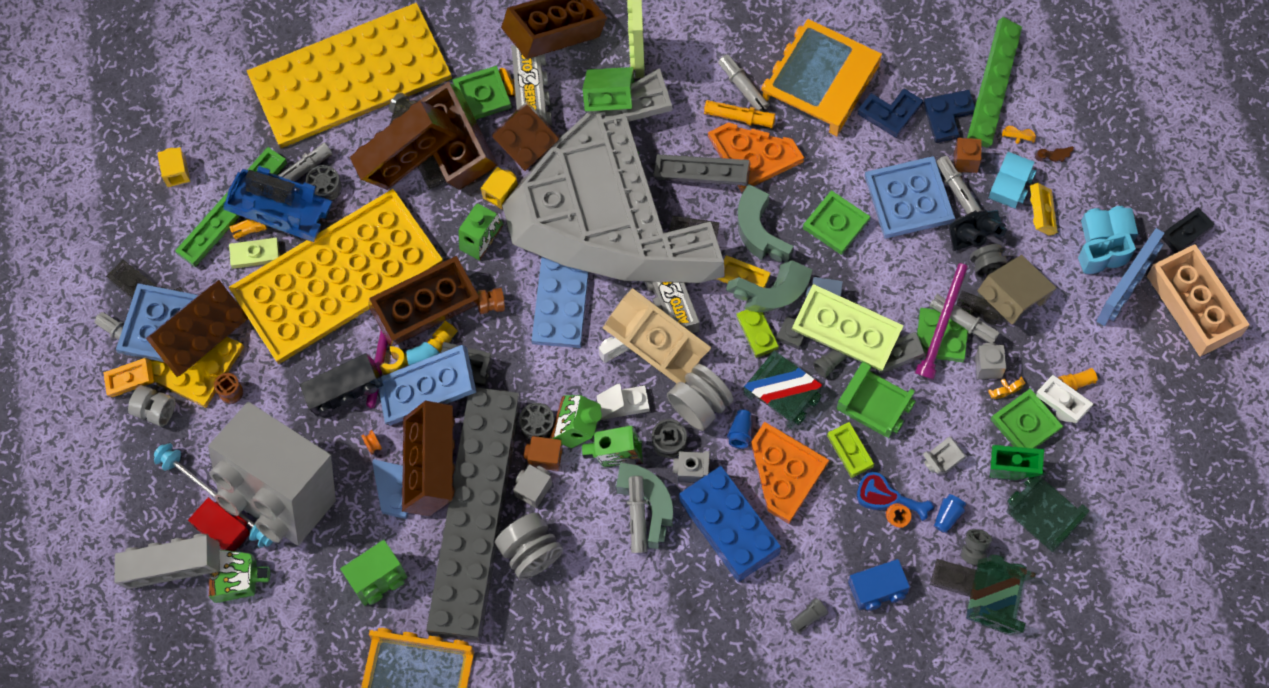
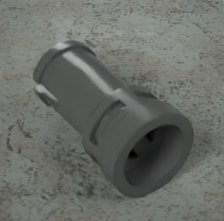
M832 350L826 356L823 355L815 360L813 366L821 377L826 378L835 370L838 364L850 356L837 350Z
M815 597L811 600L810 605H806V609L790 620L789 623L800 635L816 620L819 621L820 618L825 617L829 612L822 602Z

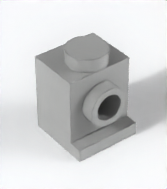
M704 451V453L679 452V458H674L673 473L678 474V482H697L708 475L709 451ZM695 463L696 465L694 467H688L686 464Z

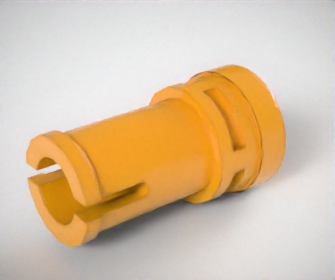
M251 219L229 226L235 240L253 232L258 233L267 229L265 224Z
M1093 368L1076 374L1058 377L1059 380L1075 391L1078 388L1095 384L1098 380Z

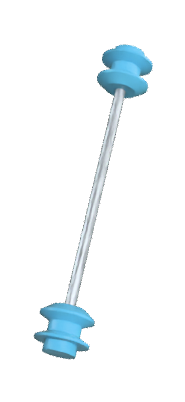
M171 443L162 444L154 452L155 464L163 463L162 469L164 471L177 467L215 498L216 492L179 463L181 457L180 450L172 451L173 445ZM242 513L239 514L247 522V525L252 528L249 539L251 541L258 539L259 548L268 547L274 542L265 537L251 520Z

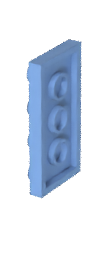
M1156 228L1106 301L1097 319L1098 323L1105 326L1109 319L1114 322L1122 306L1134 292L1136 285L1141 282L1147 269L1157 258L1159 251L1164 245L1161 242L1164 232Z
M544 257L541 258L532 344L581 348L589 272L563 266Z
M464 345L381 377L384 386L378 388L384 421L389 426L403 421L406 415L425 400L448 404L476 393L468 350Z

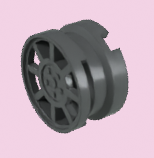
M320 165L310 170L306 177V183L316 186L315 195L331 201L340 195L342 184L334 168Z
M987 245L975 250L970 255L971 262L975 264L974 271L977 277H982V274L988 276L1008 263L1007 258L1002 254L1004 251L1002 245Z
M542 403L527 405L519 416L522 434L530 441L532 436L549 438L552 435L555 424L551 409Z
M665 419L655 425L652 430V446L658 455L664 458H675L679 456V452L685 450L687 432L679 421Z

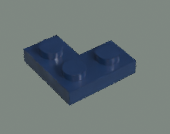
M903 88L890 105L871 93L860 106L857 114L897 138L922 106L923 99Z
M970 90L924 98L923 100L935 143L957 139L959 132L954 118L974 114L975 110Z

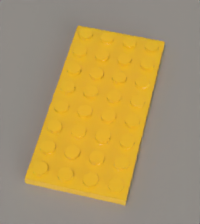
M417 2L247 70V74L280 149L389 105L393 97L400 92L411 96L452 79L451 73Z
M391 189L319 232L315 242L304 241L228 288L279 365L369 310L368 302L370 297L442 263L443 259L394 189Z

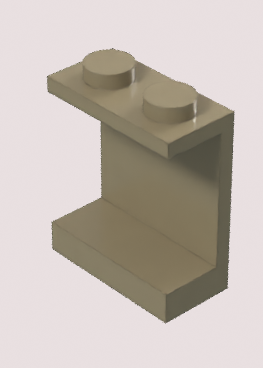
M1020 255L989 274L977 291L1013 325L1021 314L1035 303L1039 307L1045 304L1056 290V287L1023 255Z

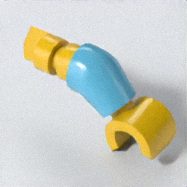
M444 321L432 335L433 339L429 338L427 342H423L420 346L406 350V354L400 348L390 346L392 358L398 360L394 364L383 363L380 365L382 373L387 375L408 365L410 366L440 354L443 342L449 343L458 331L453 325Z

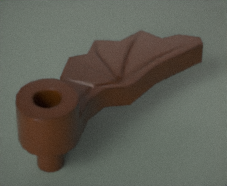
M1074 147L1056 148L1054 151L1039 149L1035 154V158L1037 161H1043L1047 157L1053 162H1063L1064 159L1070 157Z

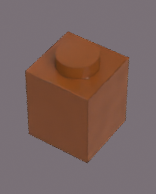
M957 138L954 149V167L958 172L978 173L981 163L982 139Z
M532 436L531 443L526 444L524 459H528V464L535 468L541 466L546 470L559 471L563 451L562 440Z

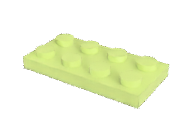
M627 0L630 67H633V70H635V78H644L642 0Z
M813 284L792 330L883 371L904 325Z

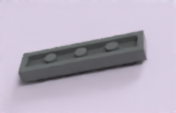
M657 154L654 178L656 180L747 186L751 162L750 160Z

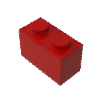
M209 497L188 519L190 524L200 533L208 534L209 537L218 541L221 550L235 552L250 535L246 528L247 522L239 515L233 517L217 501L214 502Z

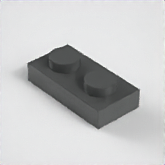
M916 331L897 339L883 371L878 370L880 375L926 356Z

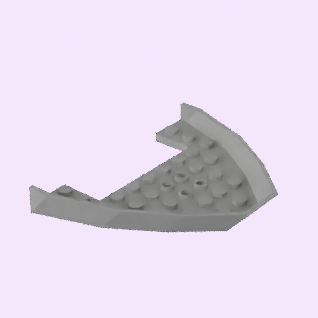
M660 68L633 83L631 91L632 109L589 111L546 151L502 204L513 245L563 266L623 281L703 283L725 277L724 260L711 222L663 234L629 127V121L672 111V103Z

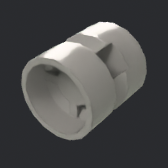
M140 385L131 396L128 413L142 420L147 418L148 422L164 427L174 412L175 398L162 392L157 394L156 390Z

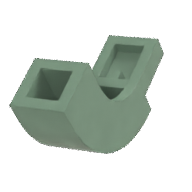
M748 184L738 205L737 225L743 244L760 260H763L766 253H768L775 261L789 262L793 256L794 246L769 234L760 222L761 216L769 205V194Z
M791 260L780 266L777 279L771 288H763L738 277L728 282L726 291L733 293V296L739 300H747L744 307L746 310L755 312L773 311L789 305L802 295L809 283L812 269Z
M620 462L616 484L617 494L629 495V477H643L644 500H647L646 504L652 512L648 548L659 549V543L665 542L667 527L662 526L673 527V506L670 494L663 482L649 470L637 465Z

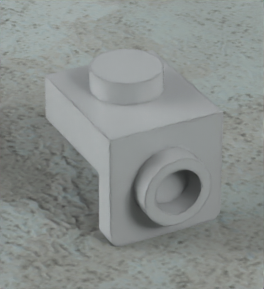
M951 436L933 450L923 453V456L926 458L924 463L933 474L936 472L940 475L946 474L967 457Z

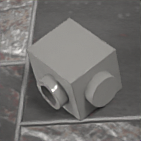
M985 343L978 347L975 355L977 379H1002L1006 370L1004 345Z
M529 464L527 469L521 470L516 478L515 483L517 484L513 489L515 497L537 509L552 485L550 473L541 466L535 468Z

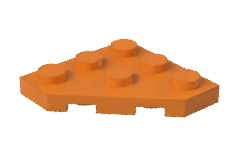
M729 122L708 132V138L720 158L750 160L751 167L748 184L756 186L804 162L802 153L793 139L777 138L770 136V133L752 128L751 130L738 127L737 124ZM737 185L741 192H743L747 187L743 185Z
M764 422L751 441V446L767 511L790 524L828 465L829 460Z

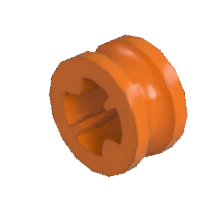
M373 430L369 431L367 436L361 435L371 455L374 454L376 449L382 450Z
M894 503L888 507L886 518L891 525L901 528L910 522L911 512L903 504ZM903 509L904 512L901 514L903 519L901 521L895 519L894 521L893 518L896 516L894 512L896 510L902 512Z

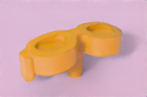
M1021 376L1019 380L1009 386L1006 379H1002L1001 383L1004 387L993 391L988 390V393L992 399L1004 398L1023 388L1025 381Z

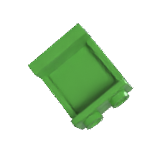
M633 67L587 70L583 85L585 111L632 109L631 91L632 85L635 83Z
M862 361L839 399L836 410L879 434L890 438L893 432L897 434L903 425L904 420L901 417L904 412L910 413L916 402L913 399L915 390L910 388L909 392L875 375L870 372L871 366Z

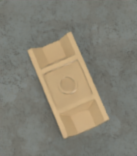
M633 288L623 297L602 327L676 384L678 382L685 383V375L691 373L692 368L711 349L709 345Z

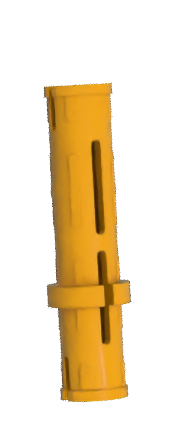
M706 100L704 107L705 115L745 122L749 126L754 124L773 129L776 117L774 113L762 112L754 107L749 109Z

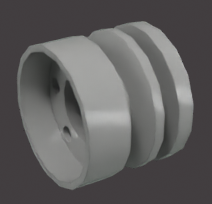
M696 364L692 368V373L685 375L687 384L678 382L667 393V398L675 411L695 429L704 431L716 418L713 411L722 413L725 410V406H729L734 399L728 387L714 372L701 364Z
M536 512L523 516L510 524L495 540V545L503 557L507 559L512 558L509 564L512 570H516L515 574L519 580L529 579L544 571L564 551L561 544L556 542L554 534L546 535L549 530L548 525L541 515Z

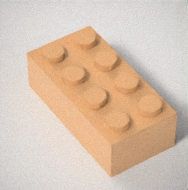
M1196 244L1153 264L1147 278L1200 357L1241 337L1250 324Z

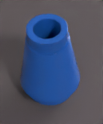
M747 410L737 411L728 432L727 438L732 447L739 449L747 448L748 444L752 441V414Z
M948 494L947 498L942 500L933 526L947 534L948 530L966 511L964 509L966 503L960 498Z

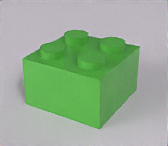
M382 540L340 568L364 606L377 603L382 599V594L390 589H398L404 584V580L408 578L385 540Z

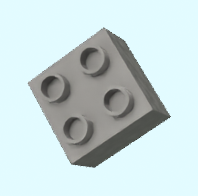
M247 402L208 445L213 467L209 474L216 483L218 490L215 495L216 501L222 508L233 515L238 516L245 510L258 520L255 522L257 529L271 541L278 543L285 537L299 546L336 502L331 455L250 402Z

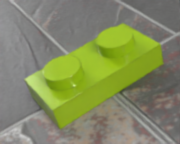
M744 310L736 313L737 320L755 358L778 350L779 346L763 312Z
M850 422L827 433L829 441L851 478L873 468L874 463Z

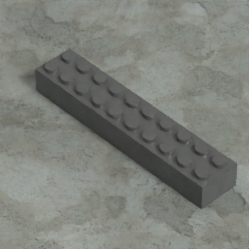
M476 388V393L468 395L452 483L455 493L448 505L426 628L429 636L481 644L497 550L495 540L500 532L521 407L519 393Z

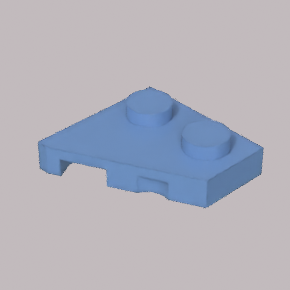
M373 459L372 464L382 514L407 519L408 513L402 512L403 466Z

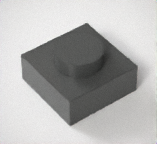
M786 316L776 340L799 349L805 336L792 330L795 320Z

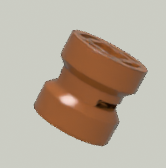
M494 288L489 292L477 290L479 314H487L491 310L496 312H503L505 310L502 288Z
M223 373L215 379L214 389L223 402L234 404L242 398L243 387L234 374Z

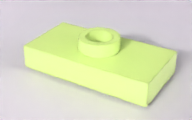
M277 238L229 244L232 269L265 265L279 257V242Z

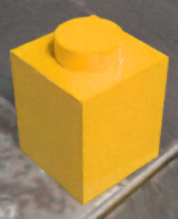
M181 147L167 148L162 152H157L161 176L167 187L190 182L186 157Z
M496 167L481 187L483 199L503 210L502 204L518 185L515 174L507 169L502 170Z

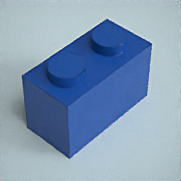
M899 559L852 574L848 580L859 610L864 608L867 611L875 610L881 606L882 602L888 600L891 603L898 602L906 597L905 594L908 593L910 588Z

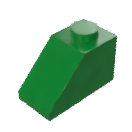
M992 445L989 478L1019 480L1041 476L1043 474L1044 449Z

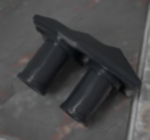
M985 209L977 212L975 210L948 224L952 250L956 251L973 244L980 247L984 245L987 239L986 236L989 234L998 238L1004 236L1007 228H1004L1006 224L1000 222L999 211H987Z

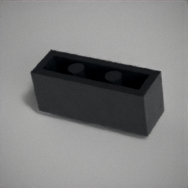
M367 353L299 384L309 411L316 416H326L332 413L333 409L341 405L352 404L356 398L362 395L373 394L377 391V388L384 386L374 359Z

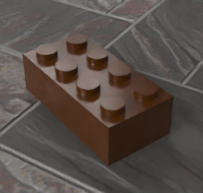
M532 0L507 7L501 29L525 59H530L599 38L607 16L593 0Z
M448 81L421 99V101L446 112L458 134L433 154L447 183L461 190L498 166L460 89Z
M420 100L411 105L409 110L403 115L395 118L383 131L376 133L374 138L368 143L360 146L349 158L362 181L388 190L458 134L446 112Z
M455 256L370 297L368 307L389 346H396L477 306L479 296L458 257Z
M425 400L403 418L402 512L431 516L451 502L454 497L455 489L452 486V475L455 465L452 462V452L455 446L453 439L455 417L452 405Z

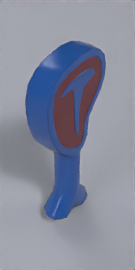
M877 472L867 473L860 481L857 489L858 503L872 510H886L890 505L899 503L910 510L916 511L921 520L924 521L927 519L928 512L934 508L930 500L918 502L900 495L898 491L890 488L885 477Z

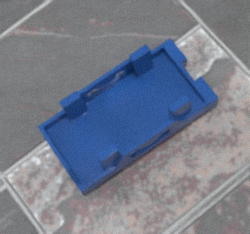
M259 166L257 173L242 169L241 172L237 173L229 188L224 203V210L315 242L321 224H318L321 218L326 219L331 209L332 201L315 195L316 186L305 182L300 184L272 174L269 169ZM287 187H291V188L297 187V188H299L300 190L298 191L297 189H290V188H287Z

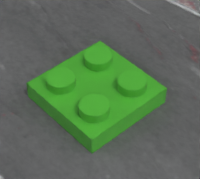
M497 65L453 79L454 86L462 91L475 120L511 109V103Z
M831 190L803 224V229L842 255L870 221V216Z
M920 308L917 334L927 355L941 313L935 309ZM949 319L936 359L964 362L968 330Z
M1031 388L995 413L990 419L1013 447L1037 448L1063 427Z

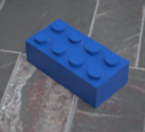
M722 466L679 493L680 504L738 583L780 555V544Z

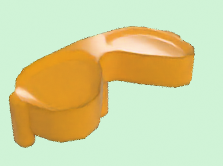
M501 67L499 73L502 81L505 82L504 87L508 97L516 96L514 79H511L507 69Z
M1007 126L1002 132V137H1016L1015 143L1017 144L1020 143L1021 139L1032 141L1033 143L1036 139V135L1031 129L1021 131L1014 126Z

